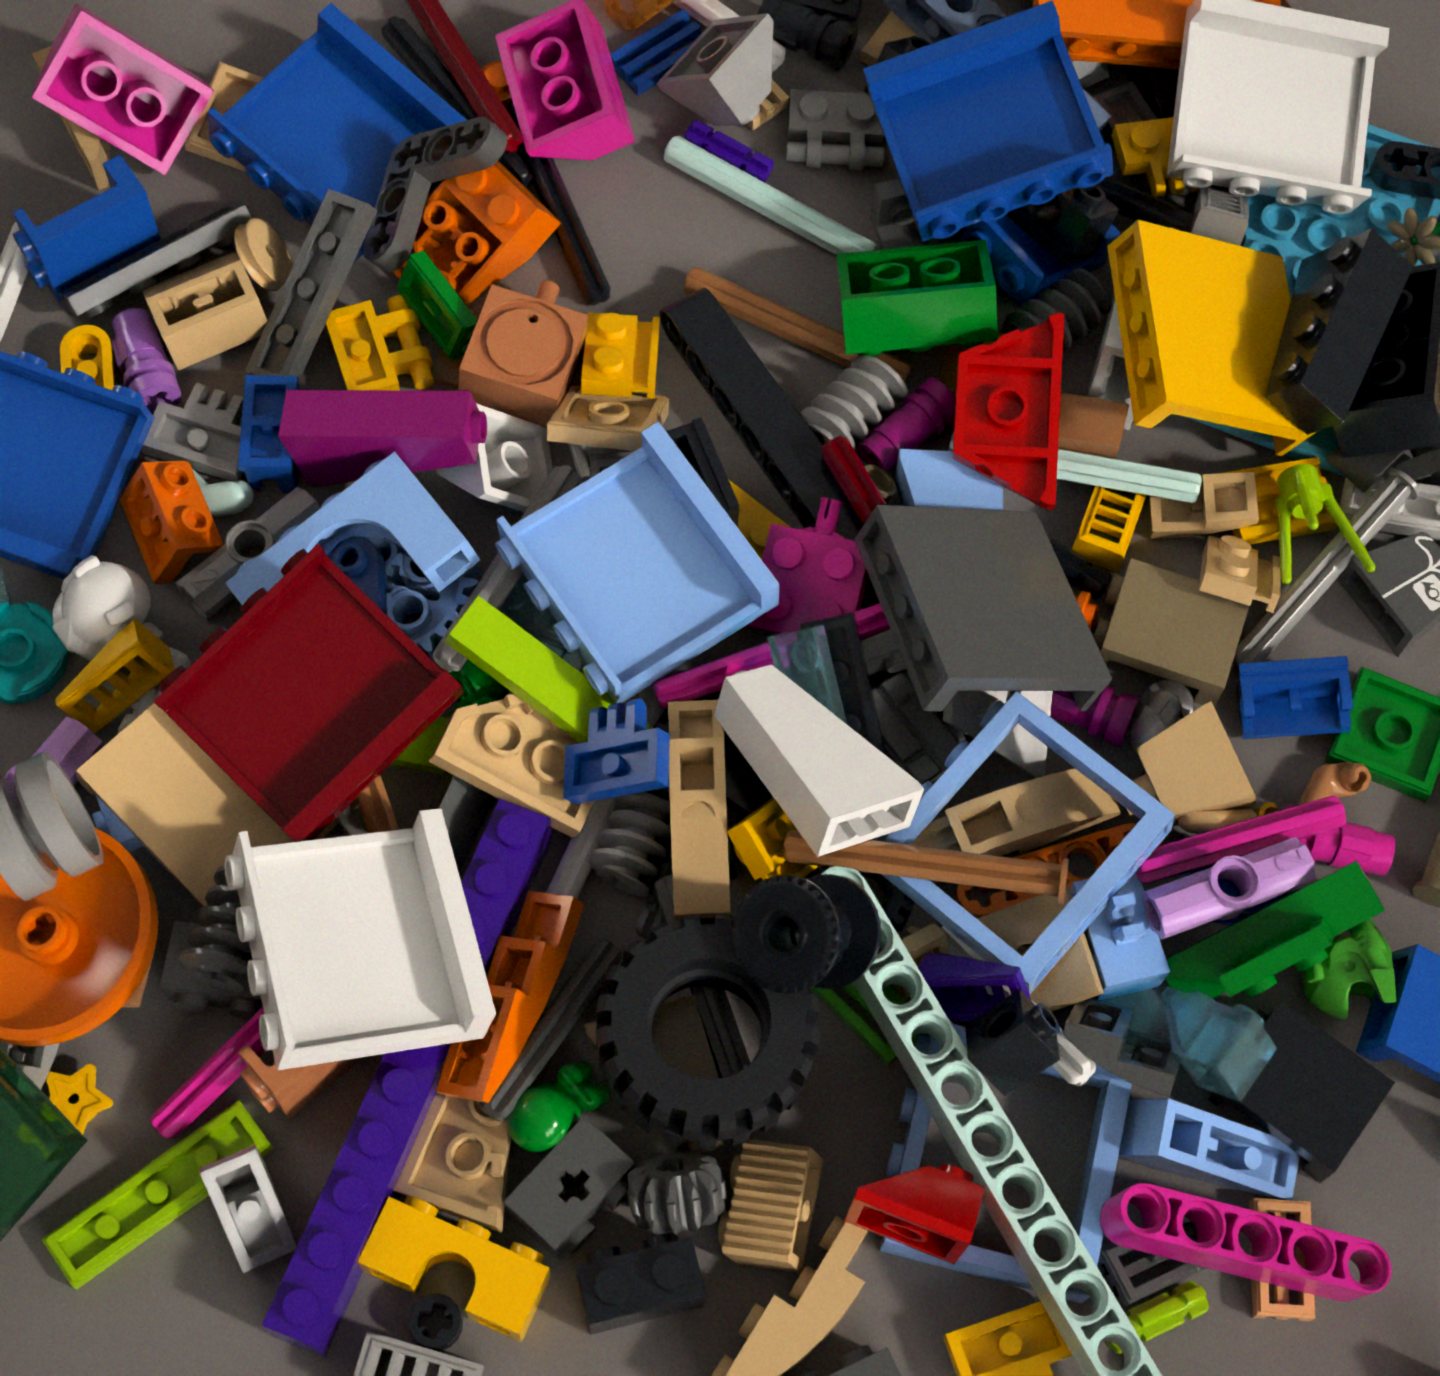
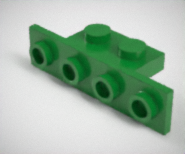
M1355 860L1166 958L1170 969L1166 980L1184 1012L1225 992L1231 997L1244 991L1247 998H1250L1274 986L1277 983L1274 974L1292 965L1295 966L1298 972H1301L1322 962L1328 957L1325 948L1332 945L1335 936L1384 912L1385 908L1359 862Z

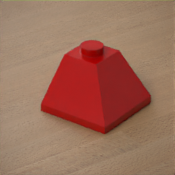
M941 1164L939 1169L925 1166L858 1187L844 1221L954 1265L970 1245L985 1187L973 1183L974 1176L959 1167L949 1164Z

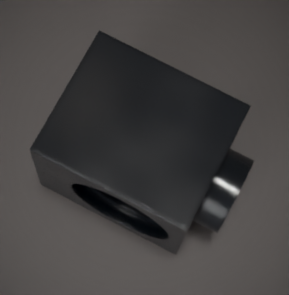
M1020 989L965 1025L968 1060L1004 1096L1060 1060L1056 1035L1060 1032V1027L1056 1018L1044 1004L1038 1003L1035 1005Z

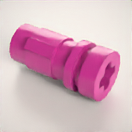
M1287 804L1284 809L1294 807L1296 805ZM1347 821L1343 827L1299 839L1302 844H1306L1314 863L1317 860L1325 862L1329 866L1342 868L1357 860L1364 872L1382 877L1389 871L1395 853V838L1393 835Z

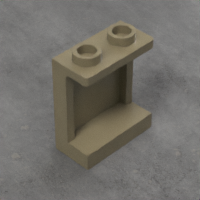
M1131 558L1123 576L1116 573L1112 576L1104 603L1113 605L1108 620L1099 618L1093 637L1106 664L1107 661H1115L1195 688L1197 690L1194 696V703L1204 705L1212 701L1213 706H1215L1225 689L1249 606L1199 591V580Z

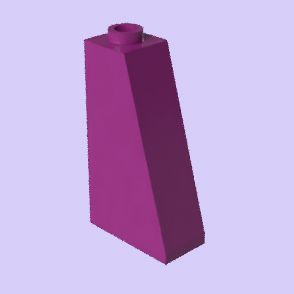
M286 390L278 437L309 486L320 487L357 481L371 464L384 460L394 451L412 473L476 464L479 443H485L487 437V418L484 411H479L470 391Z

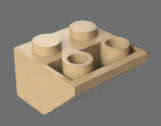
M235 251L143 290L150 311L178 370L260 337L267 323V318L259 298Z

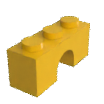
M407 1195L404 1203L388 1197L357 1261L362 1271L416 1295L427 1272L437 1264L447 1261L464 1264L474 1273L476 1280L473 1294L465 1309L468 1319L522 1343L551 1278L550 1268L542 1264L544 1255L517 1242H512L510 1249H506L488 1241L491 1232L471 1221L459 1219L457 1225L454 1226L436 1218L438 1209L419 1198Z

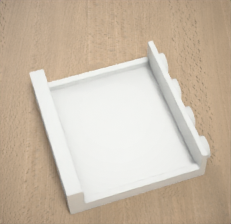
M1194 0L1186 10L1166 176L1182 179L1184 185L1195 188H1204L1210 185L1229 188V192L1237 196L1249 197L1257 194L1276 197L1278 203L1284 205H1301L1304 203L1321 205L1325 212L1332 214H1346L1353 211L1372 195V189L1361 187L1375 57L1388 47L1390 28L1251 0Z
M441 808L419 811L413 828L257 847H251L248 831L238 833L233 854L226 855L225 876L229 890H238L241 907H237L236 910L237 932L242 943L249 942L253 960H249L247 966L249 987L253 996L261 995L265 1014H261L259 1018L260 1038L265 1051L273 1050L277 1071L484 1038L496 1015Z

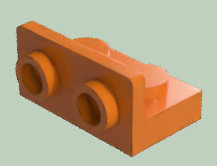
M142 462L123 491L120 503L153 584L173 583L192 554L215 552L223 545V541L189 462Z

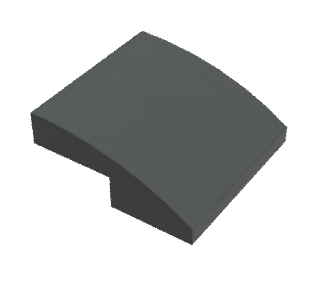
M1095 998L1075 1003L1065 1023L1063 1035L1078 1050L1096 1064L1125 1081L1170 1097L1184 1049L1183 1043L1130 1030L1134 1008Z

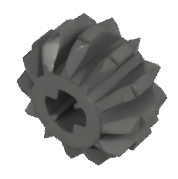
M676 1150L672 1154L667 1155L657 1153L652 1160H641L638 1162L636 1168L628 1173L627 1200L628 1205L631 1207V1213L635 1218L636 1226L645 1230L651 1229V1232L654 1234L674 1232L677 1235L681 1231L686 1230L696 1232L701 1225H712L715 1223L717 1217L725 1211L724 1199L727 1197L725 1179H722L721 1169L717 1166L716 1158L708 1155L701 1156L700 1152L697 1151L679 1153Z

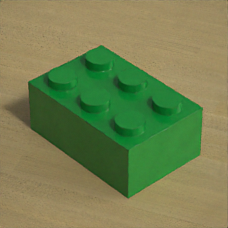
M986 240L836 254L846 354L875 356L883 351L899 349L921 352L930 350L934 346L958 344L964 347H974L985 341L998 340L996 283Z

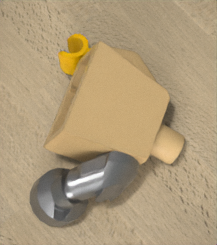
M1162 680L1154 683L1144 692L1141 705L1135 717L1131 720L1130 734L1131 746L1139 756L1146 774L1132 781L1175 814L1173 826L1179 825L1185 832L1201 834L1270 814L1278 809L1274 802L1265 803L1254 810L1249 809L1256 805L1255 793L1212 701L1195 710L1194 700L1190 691L1183 684L1173 680ZM1127 809L1129 815H1133V813Z

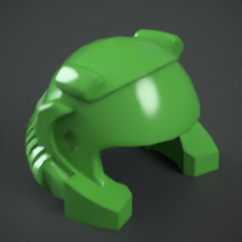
M1372 918L1335 936L1332 945L1325 948L1328 957L1315 966L1301 971L1302 986L1308 1004L1312 1003L1321 1012L1339 1020L1346 1021L1348 1019L1349 998L1353 995L1366 996L1370 1003H1372L1376 990L1380 1001L1383 1003L1396 1002L1391 948L1383 934L1375 926Z

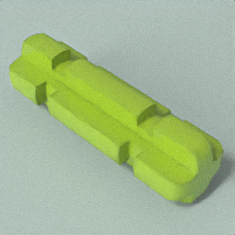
M1188 1281L1172 1289L1171 1294L1173 1296L1170 1297L1165 1292L1127 1310L1126 1316L1144 1343L1182 1325L1185 1321L1183 1318L1185 1316L1190 1321L1205 1314L1209 1309V1304L1204 1288L1198 1286L1194 1281ZM1104 1341L1108 1349H1112L1116 1354L1123 1353L1117 1344L1111 1341Z

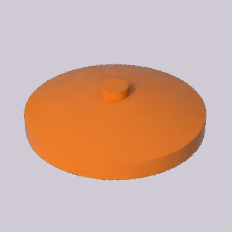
M97 828L95 830L103 850L104 863L77 877H71L58 868L57 886L32 900L24 901L17 896L0 874L1 1042L20 1046H46L62 1043L84 1035L107 1021L124 1006L142 982L149 968L158 934V908L151 882L135 857L113 837Z

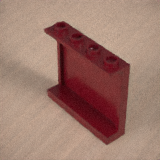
M319 544L309 553L305 549L295 553L280 571L284 577L269 591L263 587L253 593L240 608L243 616L228 630L222 626L211 633L199 648V651L203 654L188 669L179 666L167 675L158 687L161 694L153 701L294 842L314 840L463 694L461 684L446 670L443 671L327 557L324 549Z

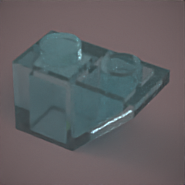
M1167 986L1161 997L1174 1055L1197 1087L1241 1102L1277 1050V1047L1263 1028V1019L1247 1006L1236 1004L1234 1007L1215 1002L1211 997L1200 991H1192L1190 994Z

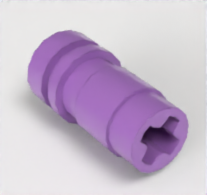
M132 308L120 312L112 321L115 340L111 341L118 366L122 373L125 372L123 376L125 387L138 392L144 397L143 402L152 415L159 401L178 406L182 399L181 390L175 378L173 366L169 361H166V353L159 331L154 325L152 315L142 308Z

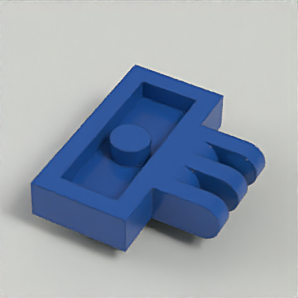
M642 699L630 700L626 703V706L623 703L609 705L608 709L602 706L590 710L588 742L565 746L564 799L574 804H581L669 787L670 734L658 727L647 729V708Z

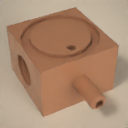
M551 280L541 282L535 298L491 284L459 368L458 391H470L477 404L546 427L547 429L548 421L574 380L585 348L589 315L554 304L560 289Z

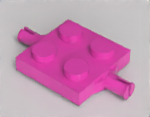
M821 497L815 527L795 529L776 524L770 525L762 561L779 583V604L747 624V626L776 633L780 637H784L801 631V623L861 610L869 574L856 542L845 539L835 532L843 502ZM804 661L780 669V671L785 672L804 664Z

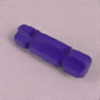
M698 120L692 121L685 133L684 139L742 171L744 170L764 183L773 170L774 161L758 152L753 154V149L719 131L714 133V128Z

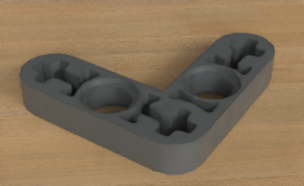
M478 117L411 135L403 139L396 146L389 159L375 206L377 213L371 223L364 243V257L384 272L391 273L398 270L406 262L412 251L431 183L485 170L493 166L503 155L507 146L506 133L486 117Z

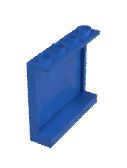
M1053 0L863 68L869 96L922 242L932 238L943 239L957 233L960 228L980 221L992 222L1005 216L1008 211L1028 204H1044L1052 200L1059 193L1076 187H1092L1100 183L1105 177L1113 175L1112 148L1110 143L1104 144L1062 38L1059 15Z
M332 3L318 14L317 31L223 115L214 108L208 111L209 140L214 148L226 158L231 156L245 167L249 178L259 188L263 190L269 188L282 199L285 209L292 217L300 222L306 220L310 225L313 224L328 189L364 201L375 208L389 159L396 146L403 139L411 135L467 120ZM440 181L431 183L429 192H430ZM366 237L360 247V250L354 262L364 254L363 248Z
M0 351V557L64 580L81 561L91 555L96 556L155 417L144 404V397L132 389L121 385H114L113 389L109 390L95 385L96 380L93 377L79 370L66 368L65 372L61 373L47 368L48 363L31 353L18 351L17 356H13Z

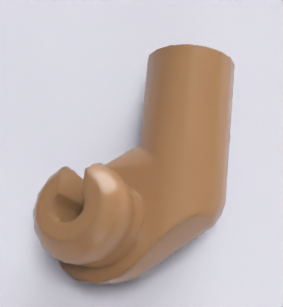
M1341 762L1320 766L1314 770L1297 805L1328 796L1343 798L1356 795L1358 792L1365 791L1369 787L1371 774L1368 768L1361 763L1350 764L1351 762Z

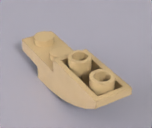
M718 700L668 702L670 734L669 793L674 919H681L682 916L699 914L700 918H715L716 914L731 916L724 729L714 716Z
M1074 768L1018 783L945 810L946 816L930 822L911 845L1000 857L1018 850L1021 855L1121 815L1114 798Z
M836 1215L819 1243V1246L828 1252L817 1271L806 1265L788 1295L798 1301L796 1306H791L776 1295L772 1297L766 1309L756 1303L738 1332L739 1335L747 1340L736 1359L734 1360L725 1354L712 1376H785L806 1359L843 1318L865 1284V1281L847 1271L846 1268L868 1231L847 1223Z

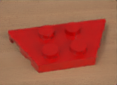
M1065 313L1053 314L1048 316L1046 322L1021 332L1019 329L1000 336L995 343L990 345L980 344L958 355L952 459L1045 510H1054L1056 505Z

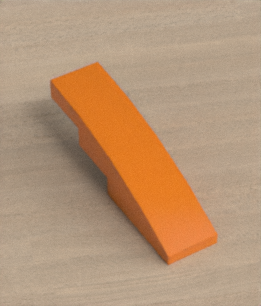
M528 891L514 937L499 936L487 974V981L496 1015L484 1038L451 1043L436 1092L442 1095L489 1103L519 1057L546 1006L566 960L585 905L574 896Z

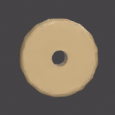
M251 217L247 224H239L235 229L234 241L243 266L261 287L269 291H278L285 284L294 265L286 243L275 228L259 217Z

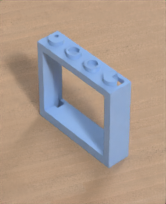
M1016 691L1005 704L999 700L987 711L980 722V726L983 729L970 744L963 740L953 749L944 763V766L948 769L934 784L926 781L921 785L924 788V792L910 827L877 837L875 841L911 845L1017 724L1021 725L1137 816L1140 821L1023 956L930 880L881 874L985 961L1020 967L1028 992L1031 994L1107 906L1111 898L1120 891L1172 830L1175 814Z
M952 1024L967 1049L965 1027ZM918 1034L915 1048L919 1052L932 1055L940 1051L939 1043L934 1036ZM1096 1064L1094 1074L1083 1084L1099 1088L1100 1090L1073 1228L1096 1266L1098 1265L1104 1234L1100 1225V1212L1103 1204L1111 1197L1132 1083L1110 1073L1098 1064ZM1052 1066L1040 1073L1064 1079ZM906 1087L903 1095L898 1121L908 1123L904 1143L893 1142L886 1169V1176L888 1177L919 1169L931 1114L915 1089ZM882 1236L879 1249L881 1252L1034 1291L1014 1256L969 1245L953 1265ZM1076 1287L1068 1288L1065 1292V1300L1080 1304L1090 1297L1084 1290Z

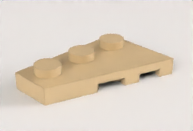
M436 1092L393 1191L402 1198H406L407 1195L419 1198L433 1205L439 1211L502 1233L505 1207L503 1201L506 1196L511 1136L506 1125V1117L502 1121L493 1120L480 1109L479 1101L442 1095Z

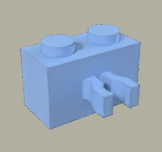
M1135 873L1120 891L1111 898L1107 906L1084 931L1104 992L1101 995L1095 996V999L1105 1000L1159 987L1170 973L1159 936L1152 931L1144 914L1145 909L1141 898L1144 889ZM1089 879L1073 882L1070 888L1073 897Z

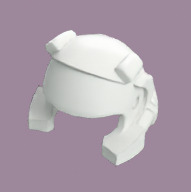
M91 555L75 566L72 572L64 579L61 587L62 593H60L54 604L52 614L54 625L52 628L66 649L71 653L74 652L83 658L92 660L121 629L134 619L143 624L159 639H164V633L151 622L143 623L151 607V595L146 583L133 570L113 562H99L96 556Z

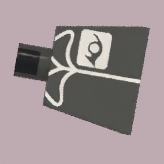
M1423 532L1368 551L1376 567L1375 571L1371 573L1365 570L1357 557H1354L1339 579L1340 584L1397 657L1404 654L1440 622V548L1429 534Z

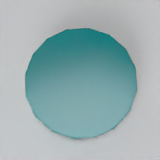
M9 601L0 603V703L14 705L36 700L52 690L65 674L70 651L66 649L53 631V613L37 603L23 601L24 604L17 603L10 605Z

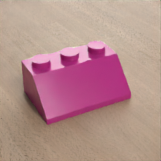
M571 0L495 35L519 127L523 135L525 149L530 157L592 161L636 142L603 28L584 0Z
M76 3L51 46L31 97L166 175L214 90L203 79Z

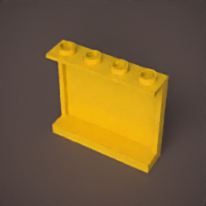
M1141 220L1133 223L1107 246L1134 425L1152 429L1170 414L1272 435L1275 453L1279 456H1283L1315 434V432L1309 435L1304 433L1265 398L1291 301L1283 257Z

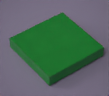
M1361 666L1351 686L1353 710H1350V732L1334 734L1325 762L1329 764L1351 762L1350 764L1361 763L1368 768L1371 774V781L1426 802L1431 796L1440 769V697Z

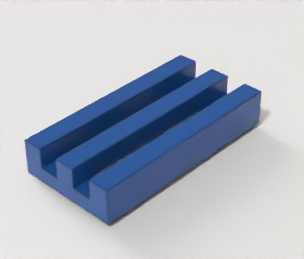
M682 9L611 53L615 72L637 96L657 85L656 83L701 35V26L696 21L691 23L689 21V14ZM689 40L692 42L686 47L682 48L678 52L668 57L669 52L673 51L674 49L678 48L679 46H681ZM652 63L657 64L638 77L634 75Z

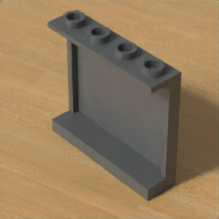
M877 505L854 540L923 711H943L957 691H1071L1079 711H1086L1112 680L1107 665L1037 512Z

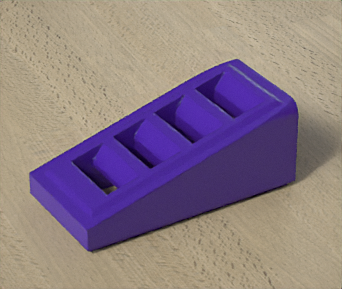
M927 953L918 966V969L950 1021H972L1004 1000L1006 995L1002 986H1008L1011 994L1020 989L1031 1000L1020 967L943 953ZM968 986H973L974 991H970ZM985 986H991L993 995L987 993Z

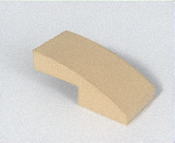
M1255 472L1202 474L1199 497L1195 503L1148 496L1151 540L1223 532L1257 524L1259 520Z

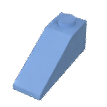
M1162 1098L1129 1099L1118 1156L1160 1171L1277 1200H1292L1300 1155L1273 1135L1178 1101Z

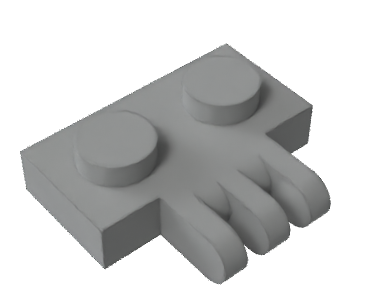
M196 383L184 408L159 401L153 414L155 418L141 449L143 454L165 461H187L192 469L228 481L235 482L241 479L244 471H239L238 469L241 426H238L242 418V396L234 395L225 411L224 408L228 398L226 391L215 389L206 405L209 387Z

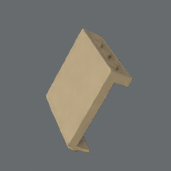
M155 703L76 770V778L91 795L95 793L202 908L208 906L205 900L206 893L210 887L216 886L213 879L218 867L225 865L226 855L233 854L239 832L248 831L251 847L294 842ZM355 799L349 806L354 810L359 805ZM335 821L331 822L314 840L323 839L334 829L337 823Z

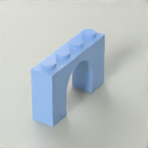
M394 451L384 460L371 464L365 470L363 476L343 492L333 494L326 499L321 509L303 523L286 530L281 535L279 541L259 557L252 558L242 564L236 575L225 583L241 605H243L257 590L264 587L269 591L284 577L280 572L282 567L301 549H305L309 553L319 544L324 549L327 557H329L332 549L339 542L349 537L383 540L397 545L411 557L438 592L442 591L481 559L463 534Z

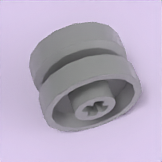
M41 752L17 764L14 785L0 776V874L17 896L24 901H29L57 886L58 868L71 877H77L104 863V854L99 837L80 796L58 762L48 752Z

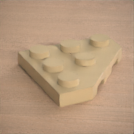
M514 693L506 695L504 699L479 706L476 703L456 709L450 716L428 761L498 799L549 817L551 819V827L571 838L576 837L581 832L594 803L592 801L574 804L563 798L565 746L578 744L579 742ZM635 695L623 702V704L626 706L628 701L640 699V697Z

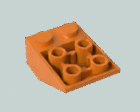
M497 161L493 166L485 170L443 180L426 200L410 254L424 250L467 306L489 290L491 284L496 285L530 260L561 222ZM406 262L398 270L393 271L399 279Z

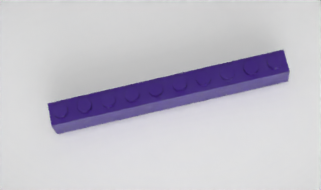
M499 799L461 882L486 977L499 936L510 937L523 908L527 893L531 890L552 842L551 819L549 817ZM451 1043L383 1055L261 1325L271 1336L321 1357H326L363 1272L357 1261L388 1197L395 1199L397 1195L393 1191L436 1094V1088Z

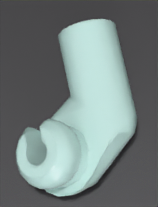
M192 469L213 518L237 514L252 504L254 493L247 482L238 480L235 482L225 481L208 484Z

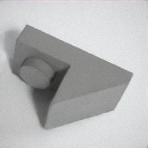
M256 1145L199 1168L200 1175L243 1273L296 1250V1239L276 1194L270 1171Z

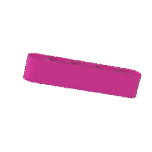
M1138 1183L1110 1197L1103 1204L1100 1212V1225L1104 1234L1111 1242L1121 1247L1335 1301L1350 1302L1376 1293L1385 1288L1392 1274L1391 1261L1386 1251L1379 1244L1370 1240L1152 1184ZM1128 1202L1140 1210L1143 1217L1142 1228L1135 1226L1130 1221L1127 1214ZM1184 1217L1190 1219L1197 1229L1198 1238L1196 1242L1191 1240L1183 1229ZM1239 1231L1243 1232L1252 1244L1251 1256L1246 1254L1239 1244ZM1294 1245L1303 1252L1306 1258L1305 1269L1296 1262L1293 1251ZM1349 1259L1355 1263L1360 1272L1359 1282L1351 1276L1348 1266Z

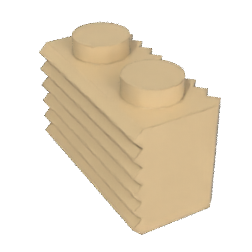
M752 1139L743 1142V1151L734 1157L730 1169V1184L734 1190V1196L731 1199L732 1207L729 1211H725L722 1214L719 1222L718 1239L722 1246V1253L736 1264L742 1266L801 1274L824 1159L811 1147Z

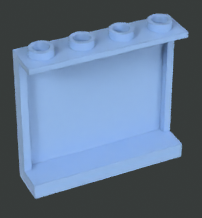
M659 421L641 432V448L521 521L510 526L504 516L496 519L500 540L495 543V546L503 561L510 570H514L517 567L520 568L528 579L524 587L539 611H543L546 608L549 609L558 622L553 625V628L562 645L569 653L578 650L587 663L583 667V672L598 695L607 692L615 704L627 701L779 604L778 581Z

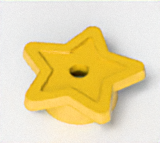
M87 1064L71 1076L50 1071L46 1078L50 1097L39 1110L38 1119L40 1121H63L75 1137H81L87 1123L98 1112L108 1109L113 1105L111 1098L96 1089V1066L94 1064ZM77 1094L79 1096L78 1102L70 1104L69 1097Z

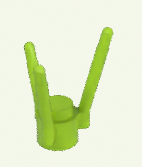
M1299 464L1284 470L1277 479L1281 496L1274 500L1279 521L1282 583L1289 584L1292 580L1290 515L1292 514L1295 518L1306 519L1308 527L1311 530H1316L1319 527L1316 515L1323 509V505L1326 506L1365 570L1369 573L1375 571L1374 562L1336 502L1331 485L1321 483L1317 468L1310 464Z

